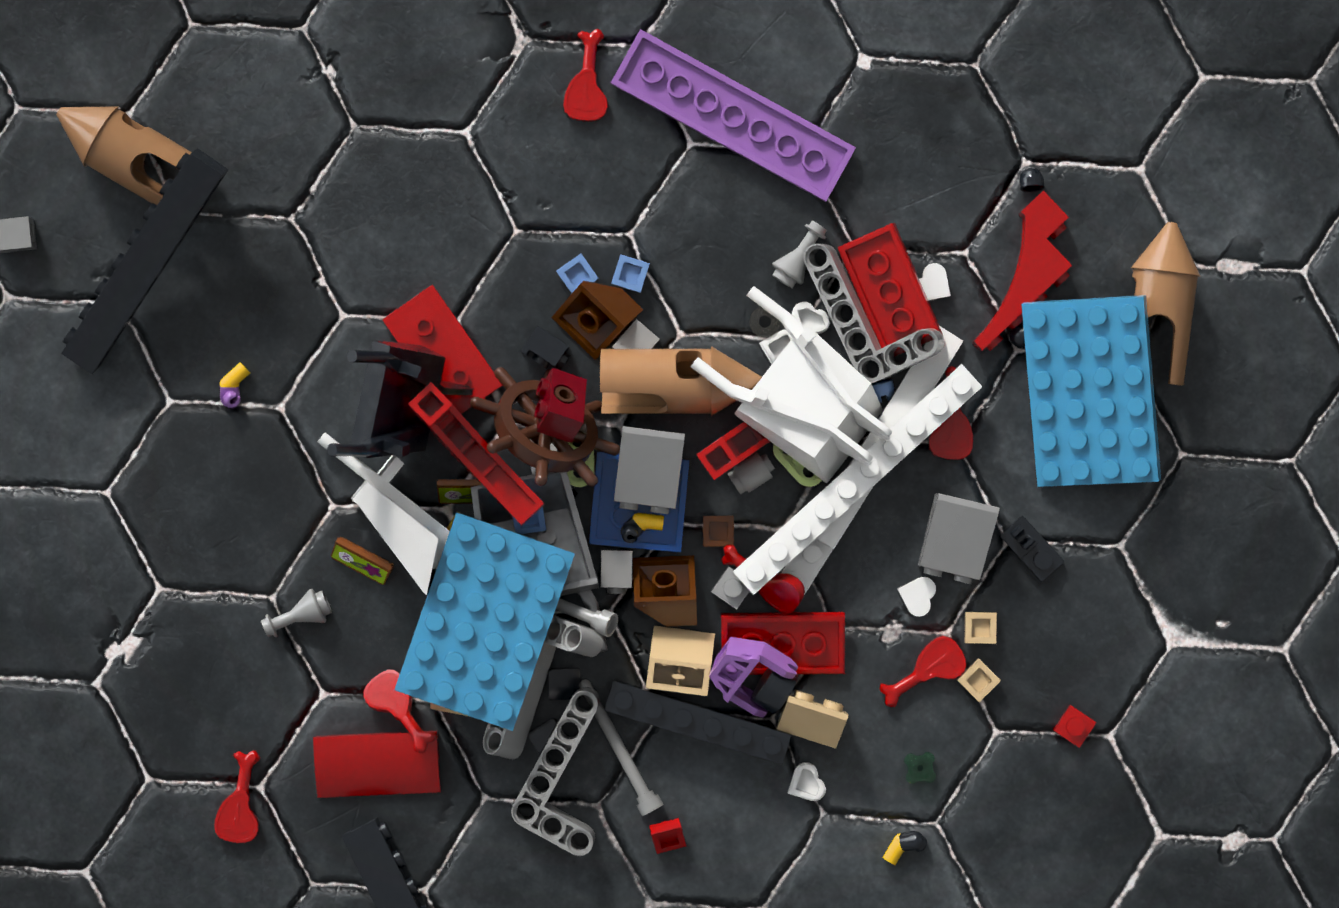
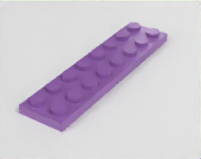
M641 29L611 81V85L824 202L828 200L856 149L851 144Z

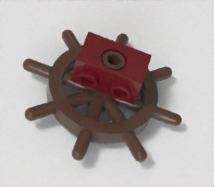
M498 367L494 375L506 389L498 404L480 397H473L470 401L473 409L494 415V425L499 438L487 444L488 452L494 454L508 449L520 461L536 468L535 482L539 486H544L547 483L548 472L563 473L575 470L588 486H595L598 483V478L585 462L594 449L616 456L620 453V446L598 438V429L593 414L601 411L602 402L595 400L585 404L587 379L552 368L545 371L544 378H541L540 381L526 380L517 383L503 367ZM518 403L526 413L512 409V406ZM515 423L526 426V428L519 430ZM574 442L580 444V446L573 449L569 443ZM551 443L556 447L558 451L550 450Z

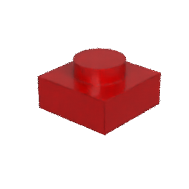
M1069 705L1053 731L1080 748L1097 722L1072 705Z
M679 818L649 826L657 854L686 847Z

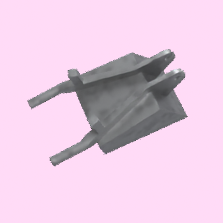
M531 467L532 475L520 478L545 504L543 511L546 531L521 535L575 553L560 596L578 593L586 609L593 612L600 611L599 604L591 591L592 589L599 588L597 576L567 472H548L547 483L544 486H539L535 482L536 468ZM482 485L471 487L474 518L515 532L512 515ZM603 636V646L600 652L608 650L605 636Z

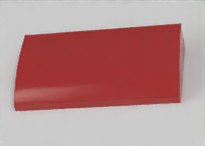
M438 730L425 731L434 732L436 739L427 744L424 753L414 751V740L409 732L314 736L313 749L317 798L441 792Z

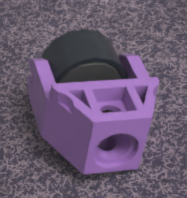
M730 637L714 658L709 677L716 688L722 692L723 699L727 703L730 700L754 716L764 718L767 712L771 714L777 713L788 699L797 682L798 675H796V670L798 666L791 658L766 642ZM760 662L768 668L752 691L742 683L757 663Z

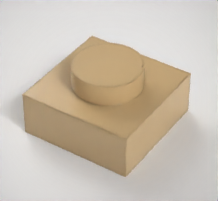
M965 612L964 643L996 644L997 613Z
M979 658L957 679L978 702L1001 681Z

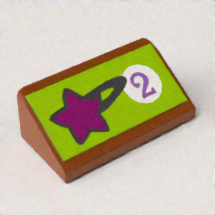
M438 479V501L441 504H473L471 487L481 484L477 479Z
M344 537L337 538L331 553L332 559L381 585L386 584L395 567L393 563Z

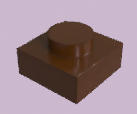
M703 516V547L734 545V516Z

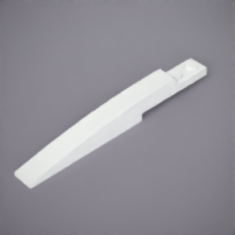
M939 326L944 338L943 349L937 355L910 367L878 420L890 429L925 398L937 385L963 343V340ZM934 340L925 343L923 348L927 351L932 350ZM869 432L861 447L867 450L881 437ZM853 458L852 461L850 462V464L848 465V467H849L856 459ZM871 489L783 569L782 573L791 574L802 582L805 593L832 550L836 547Z

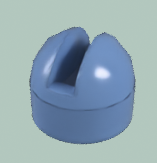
M892 379L871 383L880 403H882L881 396L886 395L887 401H890L894 395Z

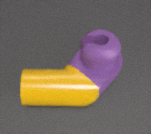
M241 362L220 380V400L228 408H235L239 405V383L250 374Z

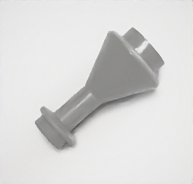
M811 221L809 225H805L809 231L798 248L772 263V266L776 269L772 276L791 289L796 283L800 285L804 283L806 269L804 253L806 249L814 245L818 238L826 239L824 235L827 230L814 221Z
M309 589L291 611L273 619L267 614L265 615L266 618L261 620V623L268 637L272 635L278 637V629L294 622L325 623L327 620L326 615L331 614L332 610L323 591L316 593L313 589Z

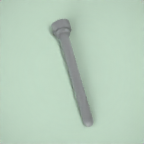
M560 598L555 609L590 623L597 633L606 637H610L614 633L618 624V615L605 609L593 612Z
M586 679L582 680L579 684V688H593L591 682ZM584 695L590 708H592V698L587 695ZM600 701L594 715L638 795L636 799L639 804L636 806L641 815L644 816L664 804L658 794L655 795L653 790L649 791Z

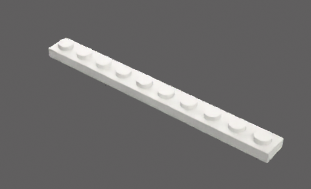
M961 364L890 428L893 435L890 440L879 438L866 450L873 457L874 461L871 465L868 466L855 460L732 573L754 595L980 390L982 385Z

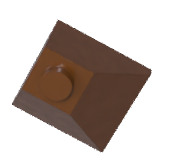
M583 281L551 318L596 360L601 355V349H607L628 328L643 309L622 288Z
M694 555L633 558L634 607L666 627L697 625Z

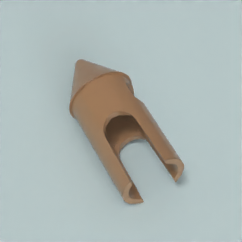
M119 106L61 107L56 115L84 167H91L146 201L158 205L163 197L159 193L163 185L146 174L144 169L146 155L148 153L156 155L176 166L185 153L189 155L192 153L154 129L144 127L135 122L125 112L121 111Z
M1167 222L1132 265L1131 269H1133L1132 277L1136 282L1134 296L1146 295L1148 318L1160 315L1167 318L1173 326L1168 384L1184 386L1197 281L1200 274L1177 223Z
M712 346L711 349H601V414H711L713 416L736 402L737 400L729 397L691 368V365L698 357L734 385H739L749 390H753L762 376Z

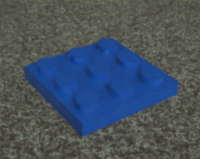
M597 452L595 475L598 478V483L594 486L589 544L681 552L689 460H682L676 509L669 508V514L650 512L651 506L638 505V510L619 508L620 502L614 501L619 454L613 456L604 452ZM635 513L664 516L662 531L646 529L638 537L637 541L633 543L625 542L621 535L623 524Z

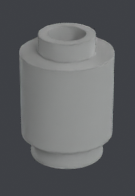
M755 452L733 467L734 470L728 473V476L741 495L746 491L750 493L772 479L773 476L770 472L775 468L766 454L760 456L758 452Z

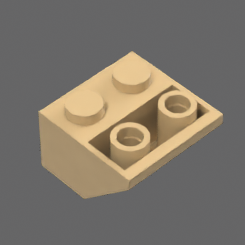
M654 625L646 688L707 696L715 633Z
M795 689L794 695L790 694L783 704L776 729L836 749L849 716L846 711H843L844 706L827 699L824 700L823 704L814 702L812 694Z

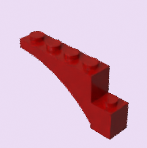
M1044 190L1018 214L1022 218V238L1016 271L999 310L987 327L972 342L980 352L985 348L991 351L1003 340L999 335L1008 326L1013 330L1023 321L1022 303L1044 301L1048 297L1044 292L1052 284L1057 288L1070 276L1067 270L1072 265L1047 239L1050 236L1054 240L1067 228L1063 222L1069 217Z
M432 382L408 403L410 409L434 433L436 439L521 526L545 505L497 453L492 454L488 452V443Z
M743 422L700 451L696 456L711 478L715 480L770 441Z

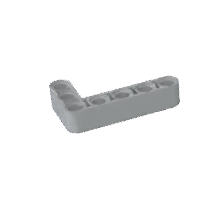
M814 244L806 249L804 253L805 265L853 367L870 383L883 381L941 352L944 347V338L940 331L933 328L918 330L881 348L836 250L829 244ZM819 249H822L827 256L823 266H819L815 262V253ZM832 277L837 278L840 283V289L836 294L831 293L827 286L829 279ZM844 305L850 306L853 310V317L849 322H846L841 317V309ZM858 332L862 333L866 338V345L862 350L854 345V337ZM925 334L931 335L934 339V347L930 351L925 350L921 344V339ZM898 347L903 348L907 354L906 361L903 364L897 363L894 359V352ZM871 360L879 365V373L876 377L870 376L867 372V365Z
M553 615L514 729L511 731L488 723L483 737L485 752L512 760L518 758L523 751L556 647L579 655L594 657L602 649L603 636L597 633L595 629Z
M582 687L572 696L511 810L512 818L518 825L577 856H583L590 852L595 841V832L589 825L547 803V800L599 707L600 697L597 691L590 687ZM581 695L591 697L593 707L589 710L581 709L577 704V698ZM566 722L575 723L579 733L573 737L567 736L562 730V725ZM551 749L560 750L564 755L563 762L552 763L548 758V751ZM537 776L545 777L549 782V788L546 790L537 789L533 784V779ZM522 803H529L533 806L535 813L531 817H525L520 814L518 806ZM549 818H556L560 821L562 828L557 832L547 829L545 821ZM576 833H584L588 837L589 843L586 846H577L573 842L572 836Z

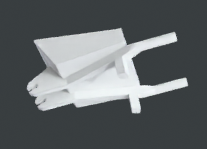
M753 286L746 296L783 324L792 337L788 345L753 390L734 385L699 357L691 365V368L729 397L742 402L735 412L738 418L825 483L830 481L848 456L865 465H871L874 461L873 457L858 445L859 441L867 431L885 440H890L893 436L892 431L877 419L883 409L872 384L806 323L801 326L793 315Z
M326 432L317 441L326 450L331 443L339 444ZM391 455L378 473L356 456H335L365 480L351 499L357 503L423 593L427 595L432 568L437 569L450 531L389 483L404 465L397 456Z

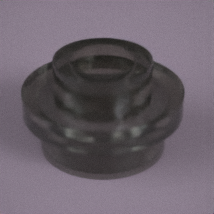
M759 307L751 314L749 325L752 332L757 336L770 337L778 331L780 321L762 307ZM762 316L770 318L771 324L769 327L763 328L759 325V319Z

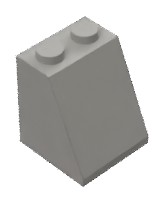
M623 426L614 501L620 502L619 508L638 510V505L651 506L650 512L669 514V508L676 509L685 434Z
M940 493L934 494L918 566L925 567L923 573L942 577V572L955 574L953 580L972 584L973 579L980 580L1000 508Z

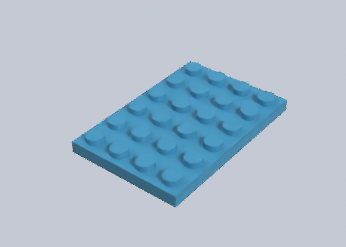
M1146 295L1022 303L1037 487L1159 482L1161 480Z
M456 512L394 690L513 731L575 553Z

